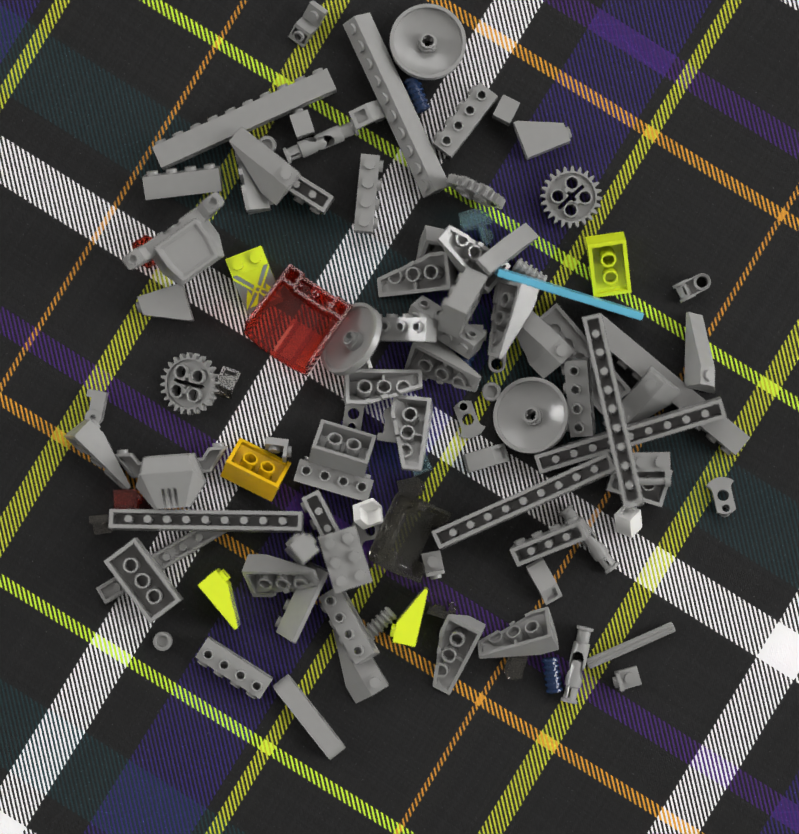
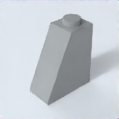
M513 122V128L526 160L567 145L571 141V131L569 127H565L564 123Z
M178 284L137 297L138 302H136L138 312H142L144 316L189 322L195 321L184 285L182 287Z

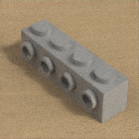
M480 82L477 86L473 85L467 93L469 97L466 101H460L456 107V110H458L454 116L450 115L444 123L446 127L443 131L438 130L432 138L434 140L433 146L449 159L453 158L498 98L494 92Z
M361 154L354 233L373 234V230L377 229L378 218H375V210H379L380 199H377V191H381L382 180H378L379 172H383L384 161L380 160V155Z
M210 163L204 164V168L187 166L184 167L185 170L177 171V168L165 169L166 172L158 173V170L147 171V175L142 177L145 200L222 191L223 184L220 166Z
M303 176L287 192L294 196L293 200L303 205L306 203L311 206L309 210L317 215L320 213L325 215L334 201L333 195Z
M422 295L410 306L408 314H414V317H418V314H430V318L437 319L440 311L443 309ZM469 324L465 326L459 339L437 329V340L468 360L480 350L486 336Z
M380 314L382 331L379 342L437 341V319L430 318V314H418V317H414V314H402V317H398V314H387L386 317H382V314Z
M590 357L567 358L564 364L561 365L562 375H565L566 383H563V392L567 394V403L570 411L567 432H570V437L594 436L596 425Z
M307 456L299 460L293 481L361 501L369 499L374 482L371 479V475L365 474L364 478L309 462V457Z
M320 489L301 498L303 501L300 503L305 513H309L311 517L309 522L313 530H318L320 536L340 530Z
M577 516L567 519V523L563 525L557 523L550 526L548 531L542 532V530L534 532L531 534V538L525 540L522 537L515 540L509 550L517 567L588 539L591 533L584 517L577 518Z
M304 532L301 535L296 533L285 543L287 546L285 552L296 564L300 565L306 563L319 549L315 545L316 540L309 533L306 535Z
M333 588L318 597L321 602L319 605L322 611L328 614L330 618L329 624L338 632V640L348 650L347 656L352 663L362 665L380 653L346 591L335 593Z
M210 636L195 656L200 665L205 668L208 666L213 668L214 674L221 678L225 676L230 679L229 683L238 689L242 687L247 690L246 694L253 699H256V697L260 699L274 678Z

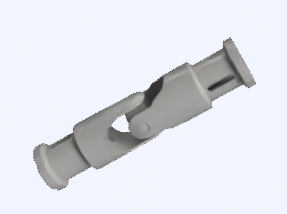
M351 119L350 122L344 125H336L316 134L314 137L298 141L294 146L282 149L288 163L291 164L295 159L305 158L316 153L318 150L341 143L345 138L359 135V132ZM324 136H332L328 143L324 140Z
M572 504L558 514L565 520L574 516L580 518L574 511ZM587 524L591 534L588 539L581 541V543L585 547L588 545L590 555L596 562L598 561L602 565L605 573L608 574L620 563L612 558L608 548L603 543L596 540V534Z
M577 625V637L573 641L569 659L570 670L566 674L564 695L561 697V701L571 704H577L578 702L576 698L578 689L581 688L583 680L582 671L586 666L589 653V639L591 632L594 630L593 628ZM576 652L582 653L583 661L573 659Z

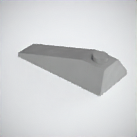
M686 312L684 387L715 393V366L703 315Z

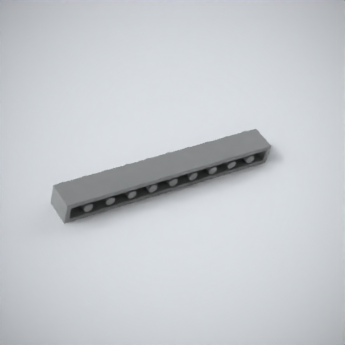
M370 12L353 16L343 24L344 29L423 198L437 194L449 187L446 184L447 177Z
M318 68L312 72L313 75L298 77L294 80L295 83L283 84L277 87V91L270 93V91L265 92L255 101L253 99L247 100L242 103L243 106L237 109L235 107L229 108L225 111L224 115L219 117L214 115L208 118V122L204 124L196 123L190 126V130L186 132L178 131L172 135L173 138L158 140L152 149L163 170L228 142L241 126L250 132L286 116L294 110L301 109L337 93L328 69Z
M601 313L585 316L582 319L623 505L625 509L642 506L645 504L603 316Z
M603 316L611 356L618 360L617 364L624 370L627 368L633 372L632 376L637 381L643 377L651 366L681 390L669 407L673 405L676 409L706 401L693 389L684 387V382ZM728 418L694 427L698 431L702 429L706 433L705 437L712 443L717 442L720 444V449L728 456L730 454L736 455L750 439L746 433Z
M719 396L627 424L631 446L720 420L727 416ZM604 431L594 434V436H588L552 447L545 452L534 454L541 474L598 457L608 452L611 453L612 450L608 432Z
M609 452L433 530L431 532L439 549H445L616 472L614 461Z
M109 509V529L124 531L303 533L304 513L302 511Z

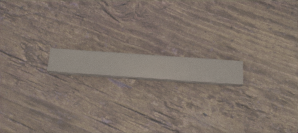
M190 531L151 556L160 568L165 570L227 532ZM115 577L96 587L105 604L126 593Z

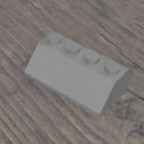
M310 561L307 565L303 564V566L315 569L320 581L319 585L301 590L298 588L291 589V592L294 594L291 600L287 598L283 609L286 611L283 617L279 616L275 623V627H277L276 633L295 644L329 574L327 569Z

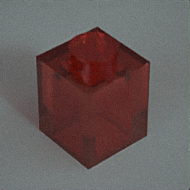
M138 489L113 490L114 509L140 508V504L143 503V496L139 493Z

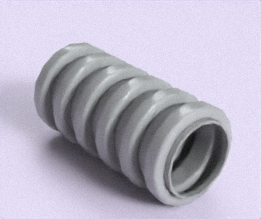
M523 258L518 259L512 268L514 272L543 281L547 280L548 275H543L542 271L538 272V269H534L532 264L528 265L527 261H522Z
M387 606L384 607V611H380L381 614L375 616V619H371V623H367L366 628L373 640H375V636H379V632H383L384 628H388L389 623L392 624L393 620H397L395 613Z

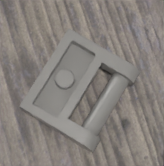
M670 452L633 453L637 472H664V477L639 478L640 485H664V487H671Z

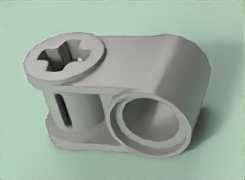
M701 273L685 279L672 287L676 289L680 297L679 301L682 303L708 289L711 285V279L707 274ZM699 277H703L706 280V286L703 288L699 287L696 283Z

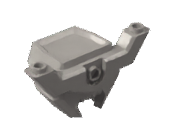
M213 192L196 208L180 218L177 224L168 228L166 232L159 233L144 245L133 249L123 257L122 261L128 269L132 270L153 259L163 275L182 287L224 257L220 235L209 221L223 206L224 200L218 192Z
M224 442L212 443V447H208L203 457L197 458L196 453L145 456L142 458V462H140L133 453H128V449L117 450L115 456L131 478H138L136 488L153 509L181 508L193 505L207 482L203 473L213 472L228 446H224Z

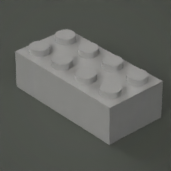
M138 537L131 540L104 561L149 623L154 622L183 600V597Z

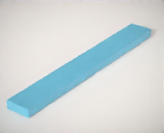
M499 267L494 272L497 277L523 283L539 290L640 321L644 316V313L640 310Z

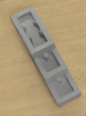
M524 223L477 259L476 263L490 276L509 260H513L539 236L527 223Z

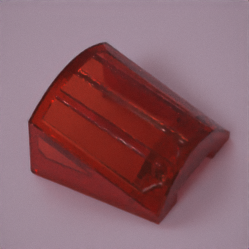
M289 263L246 320L244 334L269 355L289 368L307 376L353 306L338 295L336 297L306 278L304 272Z

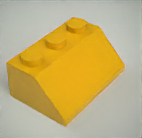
M240 438L228 457L220 477L272 502L289 470L291 462L283 463L281 457Z

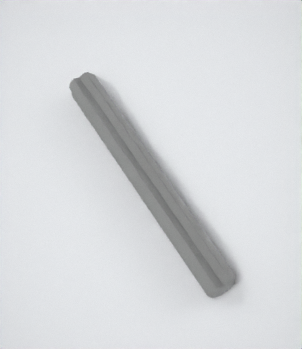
M669 622L587 658V666L592 669L675 632V627L672 622Z

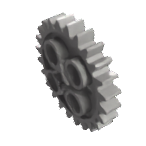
M571 166L570 171L563 167L562 173L557 169L556 176L553 174L549 175L551 181H544L547 187H541L545 194H541L540 198L545 199V201L541 202L540 205L546 206L543 213H550L547 219L555 218L553 224L560 221V227L567 223L568 229L571 228L572 224L578 228L579 222L584 226L586 225V218L589 221L593 220L590 214L597 215L598 212L594 208L601 207L597 201L602 200V197L597 196V194L602 190L595 188L599 182H592L595 177L594 175L589 178L587 177L588 170L582 174L581 167H579L577 172L574 171V166ZM567 180H574L576 187L573 189L569 188L566 184ZM581 185L584 186L575 195V201L570 200L562 209H558V206L567 199V194L572 195ZM555 192L561 193L562 200L555 201L552 198V194ZM580 194H587L589 202H582L579 198ZM572 206L575 209V214L572 216L566 214L565 208Z
M448 175L446 184L452 187V189L457 190L459 195L469 200L473 199L474 202L486 207L503 208L506 199L500 196V194L495 193L491 187L481 182L477 183V181L466 176Z
M187 352L186 355L180 354L179 357H173L174 363L168 362L170 368H164L163 370L167 374L161 376L165 380V382L160 383L161 386H165L161 393L167 394L164 401L170 400L168 406L174 407V411H180V414H200V409L206 411V405H213L210 400L217 399L214 392L220 391L215 388V385L220 384V382L215 381L219 374L213 373L216 367H210L212 361H206V356H200L198 353ZM185 368L186 373L183 376L182 370ZM200 373L203 375L201 381L199 380ZM176 379L203 385L204 389L200 387H193L188 384L176 382ZM179 387H181V394H180V395L178 394V388H179ZM196 391L198 392L197 399H195L194 397Z

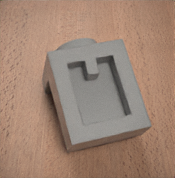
M266 437L265 450L271 453L283 452L282 461L287 463V457L291 458L292 453L289 439Z
M440 550L422 553L426 577H430L431 580L442 578L441 574H444L445 570Z
M636 665L614 671L615 677H612L615 688H619L620 692L642 685Z

